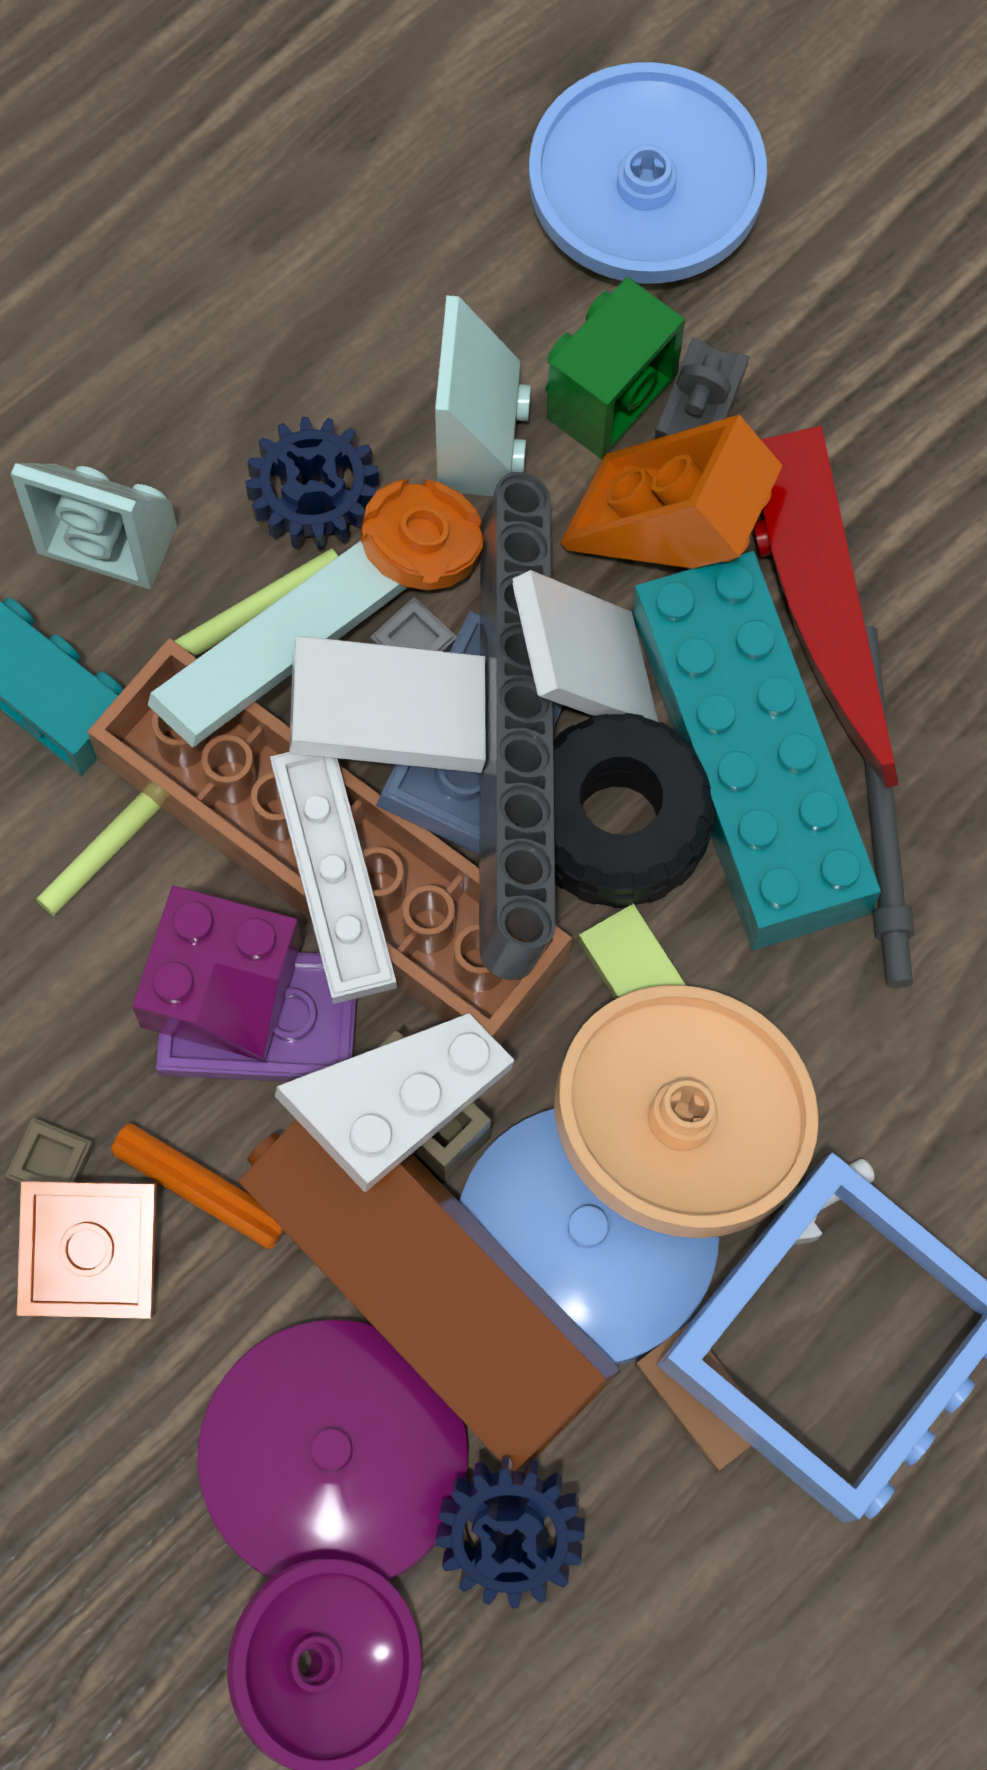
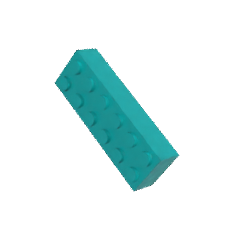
M754 551L741 554L740 557L730 562H718L635 585L632 607L635 626L671 727L677 730V733L688 743L691 742L695 753L707 772L711 787V798L715 808L711 838L751 950L754 951L872 915L881 890Z

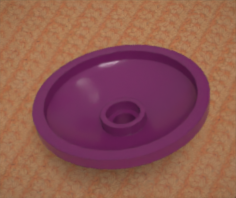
M329 1558L313 1559L292 1565L280 1571L259 1588L244 1608L236 1624L229 1648L227 1680L229 1695L237 1720L247 1737L260 1752L288 1769L353 1770L374 1759L392 1743L405 1725L413 1709L421 1678L420 1639L415 1621L404 1599L390 1582L372 1569L359 1563ZM307 1650L311 1657V1665L308 1671L302 1675L299 1671L298 1661L301 1654Z

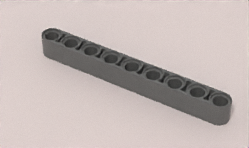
M512 472L504 475L498 482L480 526L482 537L484 536L483 549L480 554V656H485L486 761L482 773H480L479 952L481 961L487 970L495 976L506 980H520L528 976L535 968L555 930L553 701L539 697L537 694L512 583L513 578L530 570L551 578L550 495L543 482L535 476L524 472ZM512 878L519 880L521 883L516 882ZM510 934L518 936L524 942L516 940Z

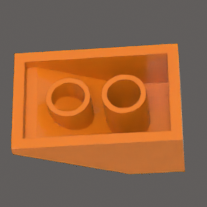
M740 414L607 453L560 543L567 551L691 569L718 562H730L740 557L750 542L749 536L762 509L771 498L772 487L783 465Z

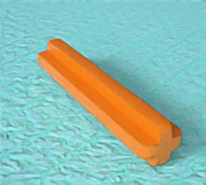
M127 1123L115 1137L111 1150L116 1158L266 1249H272L280 1241L285 1231L250 1194L134 1124Z

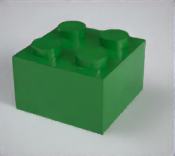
M626 277L612 293L608 290L603 291L590 306L586 314V322L574 335L565 333L555 343L547 357L549 376L545 391L548 393L546 419L602 460L605 454L609 453L676 379L679 368L685 318L629 277Z

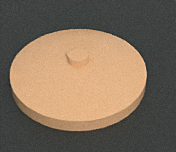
M664 985L633 991L613 1000L593 1014L579 1030L564 1057L557 1076L554 1096L555 1121L559 1139L574 1171L587 1188L610 1209L625 1219L658 1233L686 1238H710L735 1233L757 1224L778 1209L791 1195L805 1174L816 1146L818 1134L816 1094L809 1073L799 1054L783 1033L762 1014L748 1005L716 991L685 985Z

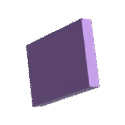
M299 952L265 1061L159 1033L156 1071L161 1076L279 1082L295 1080L353 1058L357 998L333 1004L320 953Z

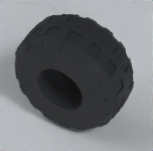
M632 713L592 716L576 725L572 724L560 732L553 741L555 884L575 895L579 900L593 905L612 906L613 908H626L632 904L639 905L648 902L650 904L666 897L669 892L679 885L682 886L694 873L698 863L704 857L712 836L715 818V808L711 798V787L707 772L695 753L691 742L688 743L677 733V730L663 722L660 723L645 718L644 715ZM609 787H624L642 794L653 806L657 817L641 831L629 835L611 834L596 827L585 815L582 806L597 791Z

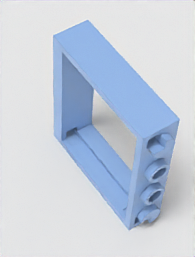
M832 1152L817 1163L656 1366L752 1445L753 1448L842 1523L859 1520L863 1514L872 1519L893 1495L895 1488L888 1481L901 1464L905 1462L908 1466L914 1465L934 1441L936 1435L929 1428L944 1409L949 1414H952L965 1401L975 1386V1382L968 1376L982 1358L987 1360V1280ZM833 1194L981 1316L975 1327L853 1486L847 1483L702 1360Z

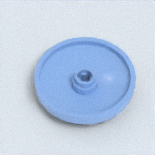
M636 62L608 67L582 78L567 88L556 98L540 120L533 137L529 157L531 200L542 227L554 243L570 258L598 274L621 281L629 277L635 283H665L689 278L714 267L727 258L740 246L753 228L761 210L767 179V157L761 134L753 118L740 101L723 86L698 72L680 66L655 62Z
M554 1109L526 1118L498 1137L475 1164L461 1194L460 1204L616 1366L646 1356L684 1327L699 1308L714 1274L718 1257L719 1236L686 1238L652 1231L625 1219L606 1206L587 1188L574 1171L559 1139Z

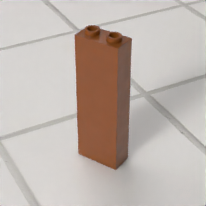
M297 1120L280 1137L277 1133H273L265 1138L248 1156L247 1161L252 1166L238 1182L500 1461H502L503 1456H510L514 1471H520L526 1467L531 1459L535 1460L621 1372L413 1153L367 1192H364Z

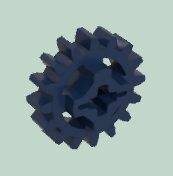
M308 417L301 418L300 431L294 433L284 423L278 425L279 441L274 443L269 439L261 438L258 443L262 458H249L247 463L249 476L252 479L245 481L248 499L255 501L252 507L256 521L269 518V535L273 538L278 537L285 530L289 531L292 547L295 548L301 545L305 536L313 537L317 549H324L325 535L331 533L342 543L348 541L346 525L351 523L361 528L364 508H366L377 491L373 487L379 485L378 466L370 465L372 463V449L369 444L355 448L357 445L356 431L349 428L340 436L336 435L334 421L330 418L326 419L321 430L312 429V424ZM348 467L354 479L351 491L346 489L345 481L343 480V470ZM275 474L280 477L281 485L283 486L281 488L282 496L277 499L272 490Z
M503 1456L500 1471L492 1474L484 1463L479 1462L475 1464L474 1483L471 1484L467 1480L457 1477L453 1481L451 1495L453 1499H442L438 1519L443 1523L437 1527L435 1541L436 1546L447 1548L444 1551L442 1567L445 1571L462 1569L459 1589L463 1592L471 1589L476 1584L483 1586V1603L490 1605L496 1598L497 1593L502 1592L507 1593L511 1608H519L521 1593L530 1591L533 1597L541 1603L546 1600L547 1581L550 1580L555 1585L564 1588L569 1580V1568L567 1565H580L582 1560V1545L577 1541L585 1538V1519L575 1516L578 1513L579 1497L576 1493L559 1496L562 1489V1475L558 1472L549 1476L545 1481L538 1478V1461L531 1459L526 1465L524 1472L514 1471L510 1456ZM548 1516L551 1518L556 1530L554 1544L548 1541L549 1533L543 1529L544 1520ZM467 1519L472 1522L471 1531L478 1536V1542L474 1548H472L466 1535L465 1524Z

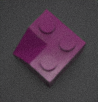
M172 885L132 1005L140 1027L265 1061L302 944L298 920Z

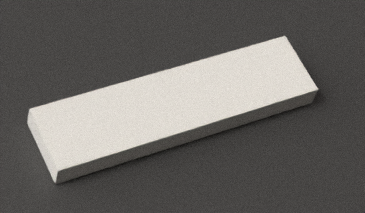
M289 752L270 756L332 1003L336 1004L396 989L397 983L338 759L291 754Z

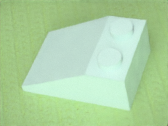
M446 295L435 406L437 482H441L461 494L493 496L498 482L504 475L512 472H524L526 440L515 439L517 421L529 420L531 385L520 384V360L459 296Z
M15 463L11 477L37 554L152 590L177 528L171 500L167 499L157 489L147 485L136 484L131 488L112 482L103 473L90 467L78 466L73 470L58 464Z

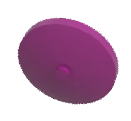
M348 1320L313 1321L290 1327L266 1338L244 1354L227 1372L209 1402L201 1425L198 1441V1474L202 1495L216 1528L227 1544L243 1561L268 1579L280 1571L303 1561L329 1558L359 1563L377 1572L390 1582L417 1565L436 1546L437 1527L443 1523L438 1519L442 1499H453L451 1495L453 1481L457 1477L466 1480L468 1462L466 1430L464 1422L374 1326Z

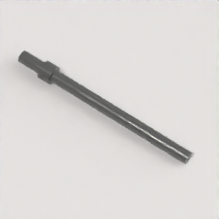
M865 626L886 721L877 628ZM865 759L876 876L881 890L879 896L880 908L874 911L876 938L883 941L887 986L890 988H903L913 984L908 938L914 936L912 908L905 906L893 787H885Z

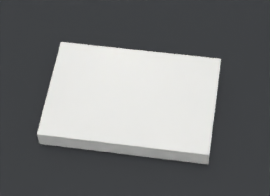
M532 570L513 578V589L539 697L593 716L632 713L644 715L645 718L658 722L631 611Z
M296 636L292 661L289 753L482 773L486 761L485 656Z

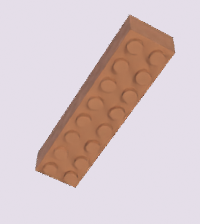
M169 638L87 731L96 758L311 920L270 756L289 752L290 727L262 706L253 702L192 748L148 706L152 691L197 660L196 657ZM339 765L397 986L444 1022L470 1013L501 1045L570 960L572 937L555 925L553 937L537 965L528 976L520 980H506L495 976L487 970L481 961L479 952V868L427 829L377 807L376 804L380 794ZM510 934L516 940L524 942L518 936Z

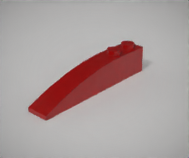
M822 425L761 439L783 466L772 487L771 498L763 508L765 519L757 520L754 525L760 556L773 555L778 579L795 631L821 688L847 733L885 787L898 786L894 757Z

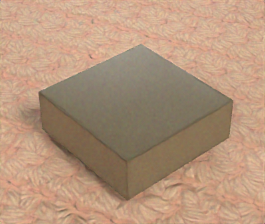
M32 1117L5 1178L8 1182L20 1187L21 1181L79 1182L94 1149L92 1141Z

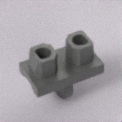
M692 337L655 429L654 438L658 439L727 418L747 369L749 356L741 353L723 352L709 346L702 340Z

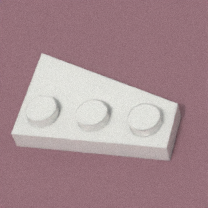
M468 1013L276 1087L275 1097L364 1192H367L512 1069L515 1060Z

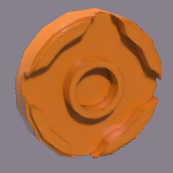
M409 479L398 480L376 491L364 511L360 540L367 558L382 575L403 586L422 590L448 588L469 576L479 560L483 549L484 536L482 537L480 530L482 522L476 508L460 492L441 482L426 479L423 485L408 484Z

